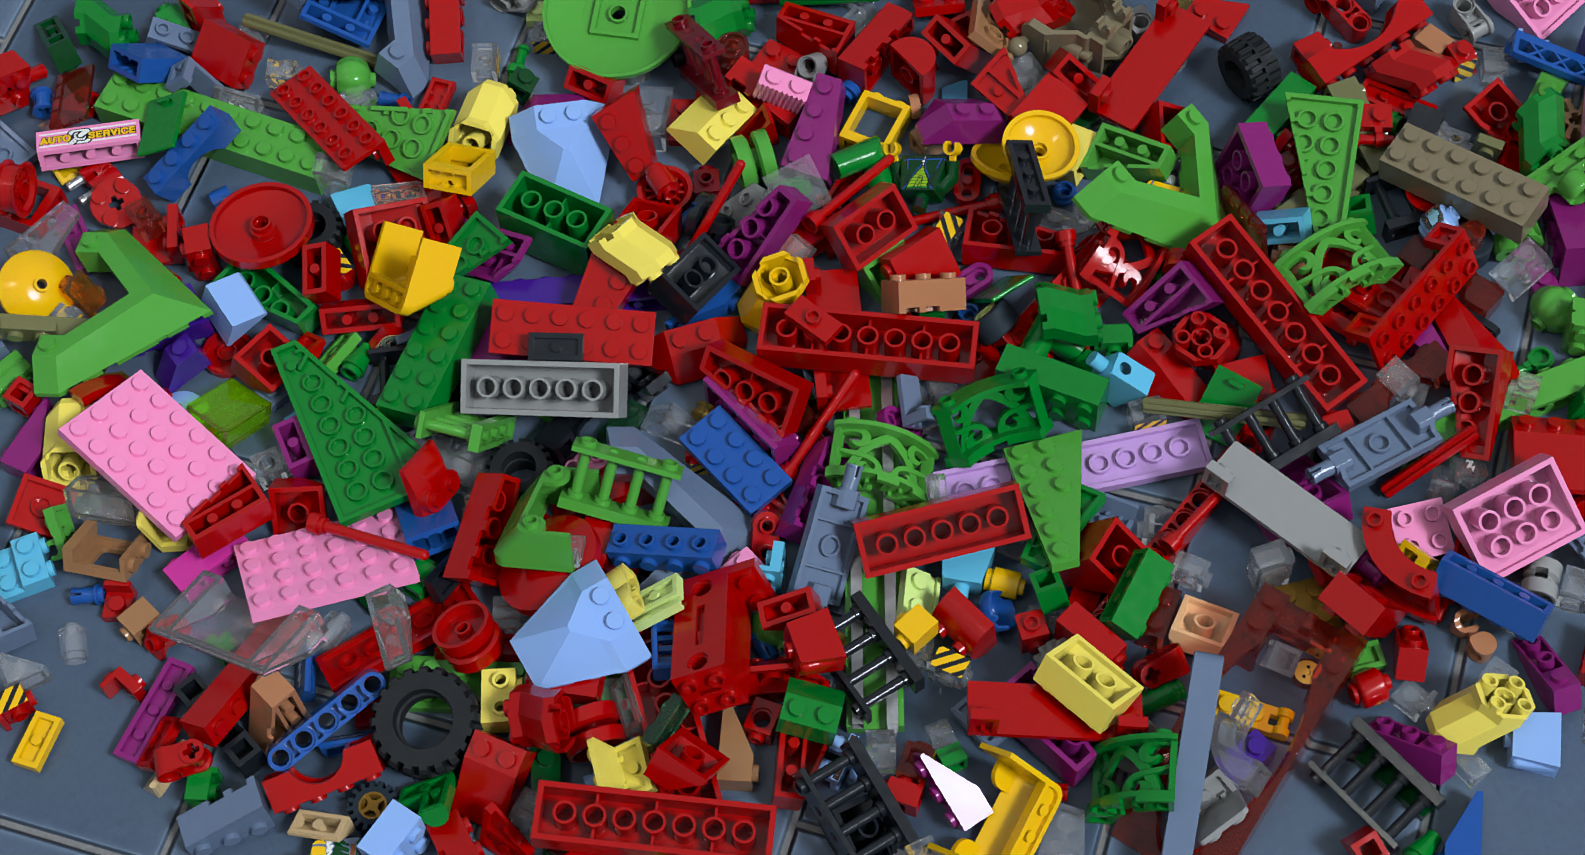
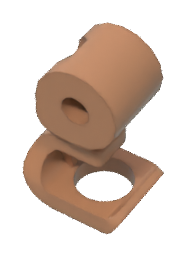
M1461 609L1455 614L1450 624V632L1459 638H1468L1465 650L1472 661L1480 664L1486 663L1494 654L1497 648V641L1489 632H1478V624L1463 626L1462 623L1477 619L1480 614Z

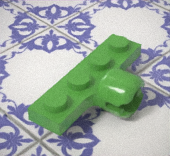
M1585 136L1527 177L1550 187L1549 195L1557 193L1570 205L1578 206L1585 203Z

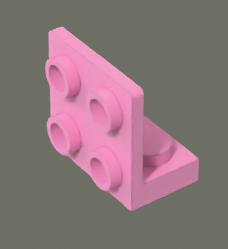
M1441 497L1386 509L1392 511V532L1397 545L1406 539L1432 557L1444 555L1450 549L1454 551L1455 545L1447 517L1441 507L1443 505Z

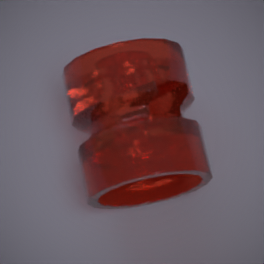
M728 32L717 40L726 49L725 53L718 55V63L723 76L728 73L742 55L751 61L748 39L743 34Z

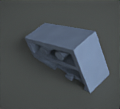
M254 775L247 778V785L233 792V789L229 788L223 791L224 797L212 804L209 801H205L176 817L185 848L190 855H209L214 849L222 846L236 845L243 838L251 835H262L269 828L276 826L267 796Z

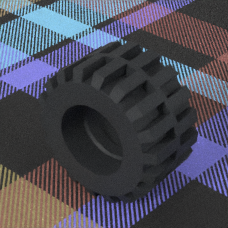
M1248 31L1221 46L1218 50L1217 61L1221 75L1230 90L1242 101L1245 100L1247 103L1254 102L1273 91L1282 82L1280 64L1274 51L1255 32Z
M312 200L310 205L315 219L313 232L321 231L323 233L319 237L309 240L307 244L326 241L336 248L339 247L344 254L346 246L343 242L347 233L339 213H337L333 206L329 207L326 202L319 204L318 200ZM302 250L289 259V262H292L293 266L297 268L300 266L302 268Z
M519 438V442H514L512 439L508 441L506 446L503 444L497 447L498 452L492 451L490 454L491 460H487L485 465L487 469L485 473H504L511 476L514 472L522 469L534 471V475L529 480L520 483L519 500L520 496L542 472L554 464L549 451L546 452L542 444L537 446L534 440H530L527 443L525 438Z

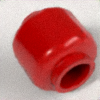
M1370 667L1352 674L1350 683L1346 685L1349 698L1355 706L1359 705L1363 709H1369L1387 702L1389 690L1393 689L1387 673L1382 674L1378 668Z

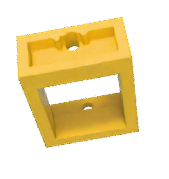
M864 90L839 134V150L870 138L854 132L866 109H870L897 119L884 143L881 142L882 148L885 143L889 144L890 152L893 153L895 151L894 142H900L911 122V106L902 101H895L884 97L878 92Z
M447 142L423 163V188L472 196L496 174V150Z

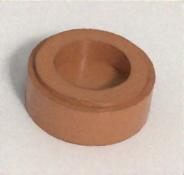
M917 94L907 95L908 105L911 106V120L920 119L922 110L919 96Z

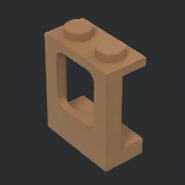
M86 519L62 547L63 569L67 572L126 583L133 573L138 571L142 562L150 556L152 546L149 543V539L142 532L133 542L98 535L97 521ZM103 553L122 555L119 558L120 569L95 565L94 563Z

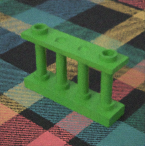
M457 400L421 410L414 422L415 438L422 439L443 433L466 439V442L469 443L467 451L479 453L512 440L517 415H498L492 418H484L460 413V401Z
M590 436L576 437L571 451L579 452L580 455L571 487H563L557 507L617 524L669 526L671 517L666 516L663 511L672 479L680 481L685 466L679 465L677 461L672 459L660 460L602 444ZM591 456L607 460L599 494L595 496L584 493L582 490ZM618 464L634 468L626 502L623 503L612 501L609 497ZM645 471L661 475L653 509L649 511L640 509L636 505Z

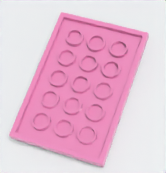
M139 370L58 429V436L174 542L186 534L181 522L205 499L209 500L219 490L218 486L223 481L227 482L238 472L236 468L241 463L244 464L253 479H256V473L142 370Z
M395 507L347 526L407 544ZM339 520L333 522L336 524H340ZM306 528L280 535H272L271 537L255 541H247L233 546L253 623L420 582L419 572L413 557L331 533L319 536L308 533Z

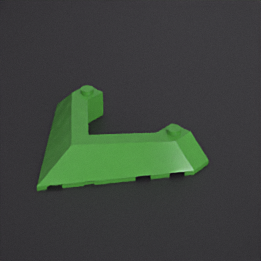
M1192 103L1161 129L1162 133L1177 149L1178 159H1181L1182 170L1179 172L1180 190H1184V193L1136 181L1118 160L1071 199L1088 220L1096 223L1103 221L1111 224L1112 229L1128 235L1135 233L1144 236L1145 241L1167 249L1174 247L1186 249L1190 241L1226 217L1209 123Z
M100 229L83 232L75 253L87 272H111L127 295L65 335H40L32 354L34 394L36 397H62L69 393L68 388L81 381L85 382L104 374L103 369L116 362L118 365H121L159 344L163 339L170 338L190 327L189 323L201 316L205 319L214 313L126 229Z

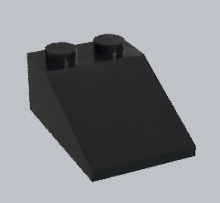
M705 232L679 255V260L667 266L662 271L663 273L646 288L683 326L741 270Z

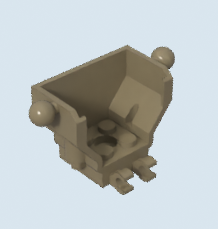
M1070 0L1069 2L1075 8L1076 14L1072 16V20L1066 25L1051 29L1037 19L1032 18L1029 22L1022 24L1021 36L1013 37L1008 42V52L1012 53L1014 57L1024 56L1041 68H1044L1043 66L1061 47L1071 53L1100 79L1116 62H1123L1126 58V54L1133 43L1132 27L1134 13L1130 6L1125 8L1121 0Z

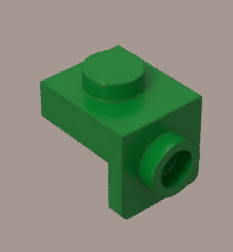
M169 2L159 6L156 9L157 12L154 13V17L190 28L177 3L172 5Z

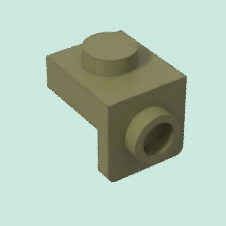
M1479 132L1471 152L1496 162L1505 142Z

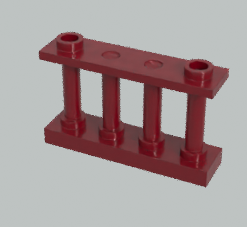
M688 14L677 15L671 21L664 23L666 29L680 40L687 62L685 65L678 67L680 76L717 111L740 102L738 92L723 79L716 57L726 52L725 47Z

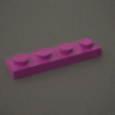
M169 656L112 754L115 758L136 766L161 717L170 716L179 701L172 689L196 671L194 666Z

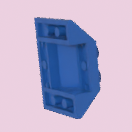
M307 0L299 18L358 45L369 48L387 11L384 0Z

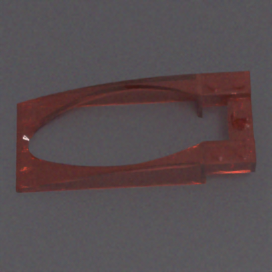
M1266 582L1218 654L1224 655L1221 678L1235 665L1248 672L1253 671L1258 654L1272 633L1320 661L1312 673L1304 698L1306 706L1295 737L1278 768L1260 792L1247 805L1249 811L1246 817L1239 824L1231 825L1223 831L1217 841L1207 843L1195 849L1193 855L1242 854L1329 716L1335 698L1363 656L1368 642L1367 639L1360 635L1357 637L1351 633L1346 627L1342 626L1339 630L1321 620L1319 616L1291 603V596ZM1184 710L1171 729L1172 733L1178 734V745ZM1160 748L1157 754L1164 756L1165 759L1158 765H1152L1153 767L1170 764V748ZM1169 774L1159 776L1164 788H1166ZM1134 808L1126 809L1125 816L1119 818L1111 836L1142 855H1161L1163 844L1160 835L1161 811L1135 812Z

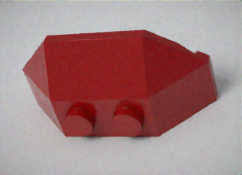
M740 316L714 317L666 330L655 335L652 367L657 370L667 371L672 378L670 382L677 386L704 379L707 375L699 367L707 344L721 339L742 349L747 344Z
M786 656L779 657L777 660L766 661L761 658L751 659L749 702L737 706L752 705L756 696L775 703L783 702L790 677L831 688L830 681L820 673L798 676L792 659H787Z

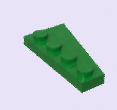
M1081 484L1080 533L1106 503L1105 493ZM1032 531V538L1028 540L1020 559L1021 565L1037 571L1048 567L1049 564L1035 531Z

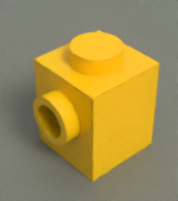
M919 603L910 611L902 612L894 621L895 638L904 650L908 649L913 655L938 634V620Z

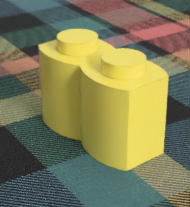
M621 563L605 574L631 620L645 612V604L640 594L639 582L632 570L624 563Z

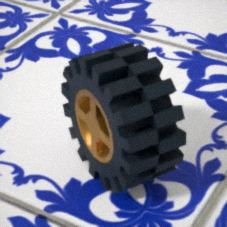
M369 781L370 786L367 787L364 783L359 785L361 790L358 792L354 789L352 792L354 797H349L347 801L350 805L347 806V812L356 830L360 831L364 836L392 799L397 802L399 800L393 788L389 784L386 786L382 781H379L378 785L374 781Z

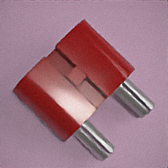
M111 162L86 165L77 170L79 176L66 183V187L69 191H72L84 183L90 191L80 196L78 200L82 205L90 202L91 193L99 183L110 178H123V176L114 165H111Z

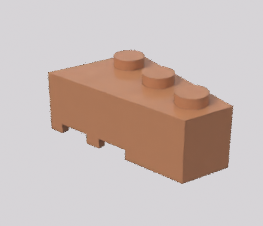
M956 272L940 273V278H931V273L915 274V279H906V274L890 275V280H881L882 313L906 314V312L923 313L926 311L966 310V278L956 277Z
M274 667L269 671L261 673L251 685L248 733L266 755L272 743L309 715L296 690ZM280 750L275 751L272 757L276 755Z

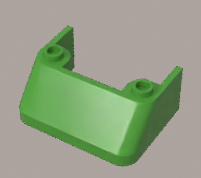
M561 465L548 467L520 496L494 548L495 561L498 565L502 567L567 573L575 571L570 533L545 531L546 522L543 517L550 504L557 505L563 487L569 488L572 486L576 467ZM588 468L582 490L584 493L595 496L599 494L601 486L600 469Z

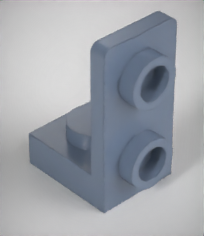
M153 16L145 43H161L192 54L200 32Z
M190 56L171 66L165 85L172 93L190 85L199 94L213 97L222 92L224 88L218 80Z
M906 374L897 375V390L903 427L924 430L937 425L936 415H932L930 411L932 406H922L919 378Z

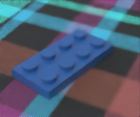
M721 405L717 406L679 437V443L751 518L756 512L762 510L793 484V480Z

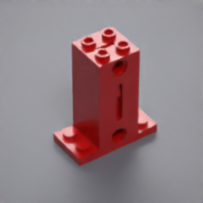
M755 558L683 580L684 600L681 602L684 605V610L670 616L674 619L670 680L695 718L749 702L751 612L758 610L756 603L777 596Z

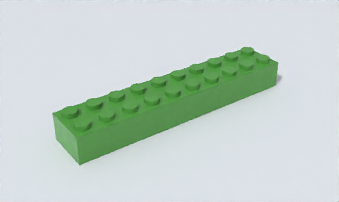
M114 72L93 105L101 123L139 119L141 131H143L149 101L185 91L188 94L177 140L210 105L229 113L241 129V132L225 149L211 150L203 154V157L321 196L338 168L332 159L300 126L183 88L172 93L165 87L166 83H137Z

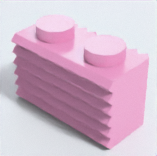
M765 64L752 95L754 98L762 99L763 102L767 100L768 103L776 104L777 107L781 106L782 109L786 108L787 111L791 110L792 113L800 114L807 101L813 82Z

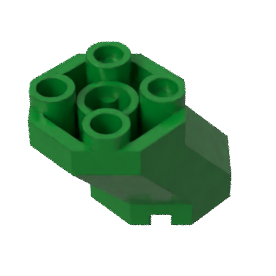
M76 0L74 19H79L80 26H75V32L81 45H91L109 59L111 44L139 43V32L133 27L131 14L117 13L102 0Z
M694 0L691 7H689V16L694 15L695 18L693 20L723 46L742 37L751 36L752 32H755L756 12L754 7L750 8L749 0Z
M1550 87L1544 89L1546 94L1542 96L1538 93L1532 95L1516 111L1515 117L1518 121H1513L1511 125L1518 132L1519 173L1526 177L1572 145L1565 138L1564 97L1557 90Z
M1046 281L1034 283L1039 322L1044 340L1058 339L1087 347L1099 345V342H1103L1102 318L1097 310L1098 299L1095 289L1085 288L1078 290Z

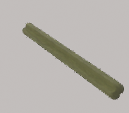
M245 13L243 16L242 25L244 27L341 58L357 56L367 62L369 67L375 68L377 54L249 13Z
M1148 396L1143 397L1141 407L1142 412L1208 420H1218L1224 416L1230 419L1248 408ZM1259 409L1254 413L1260 425L1281 428L1271 410ZM1285 412L1295 429L1304 430L1306 428V414ZM1244 419L1238 422L1247 424Z

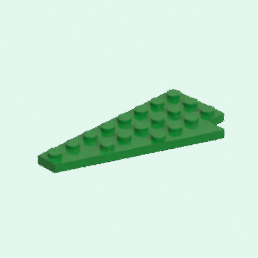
M293 340L271 349L270 351L340 524L349 526L408 501L409 499L398 471L413 457L421 446L298 341Z

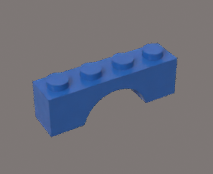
M210 105L177 140L176 147L169 149L143 178L155 195L176 202L191 186L188 173L193 163L200 156L211 150L225 149L241 132V129L229 113Z

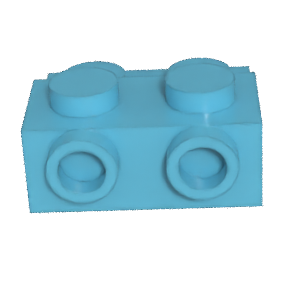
M37 532L11 540V547L0 550V596L8 603L56 586L53 576L57 575L53 561L48 560L46 554L50 552V547L46 545V538H40Z

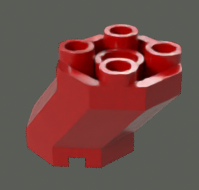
M990 0L991 3L988 6L996 24L1000 28L1006 26L1009 30L1006 35L1010 39L1016 36L1020 37L1022 24L1029 22L1032 18L1037 19L1051 29H1056L1066 25L1072 20V16L1076 14L1075 8L1067 0Z
M1408 39L1400 43V47L1389 50L1363 70L1368 78L1406 89L1412 98L1417 97L1419 100L1438 88L1436 83L1441 85L1458 75L1457 68L1460 66L1455 58L1417 48Z
M1194 311L1191 315H1185L1172 331L1176 356L1193 367L1200 366L1205 370L1212 369L1214 365L1234 361L1241 353L1242 346L1238 328L1220 316L1214 317L1210 313Z
M531 684L517 685L510 692L509 699H505L503 702V712L508 717L510 725L509 738L511 743L519 744L522 748L536 747L552 753L568 752L575 743V736L570 737V729H576V718L571 698L569 696H562L565 693L563 689L550 690Z

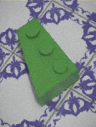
M1102 122L1080 165V169L1087 180H1094L1119 160L1136 181L1154 180L1167 182L1178 158L1172 147L1167 144Z

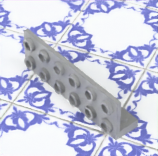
M1234 441L1217 462L1212 459L1205 467L1202 477L1204 484L1332 577H1335L1339 571L1349 572L1367 550L1362 530L1238 441Z

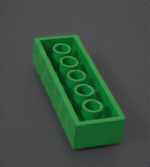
M454 274L452 292L447 294L446 297L426 306L375 404L378 410L391 422L414 428L415 418L421 410L449 402L461 378V359H471L491 319L493 299H499L491 283Z

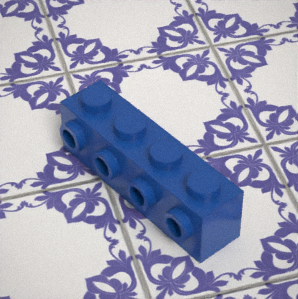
M614 523L606 554L614 567L624 563L628 568H640L646 571H654L656 569L669 570L674 573L688 571L704 574L721 568L727 544L719 529Z
M1451 549L1441 559L1435 571L1438 575L1437 583L1440 597L1452 599L1461 604L1465 610L1480 614L1487 618L1491 624L1508 629L1517 638L1534 643L1541 634L1555 607V604Z

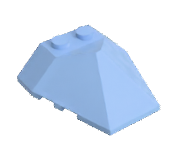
M589 100L536 105L510 116L512 144L517 150L526 171L600 203L610 146L591 116L605 104Z
M597 560L571 573L510 640L533 684L546 689L574 684V682L588 679L594 680L617 673H627L652 659V655Z

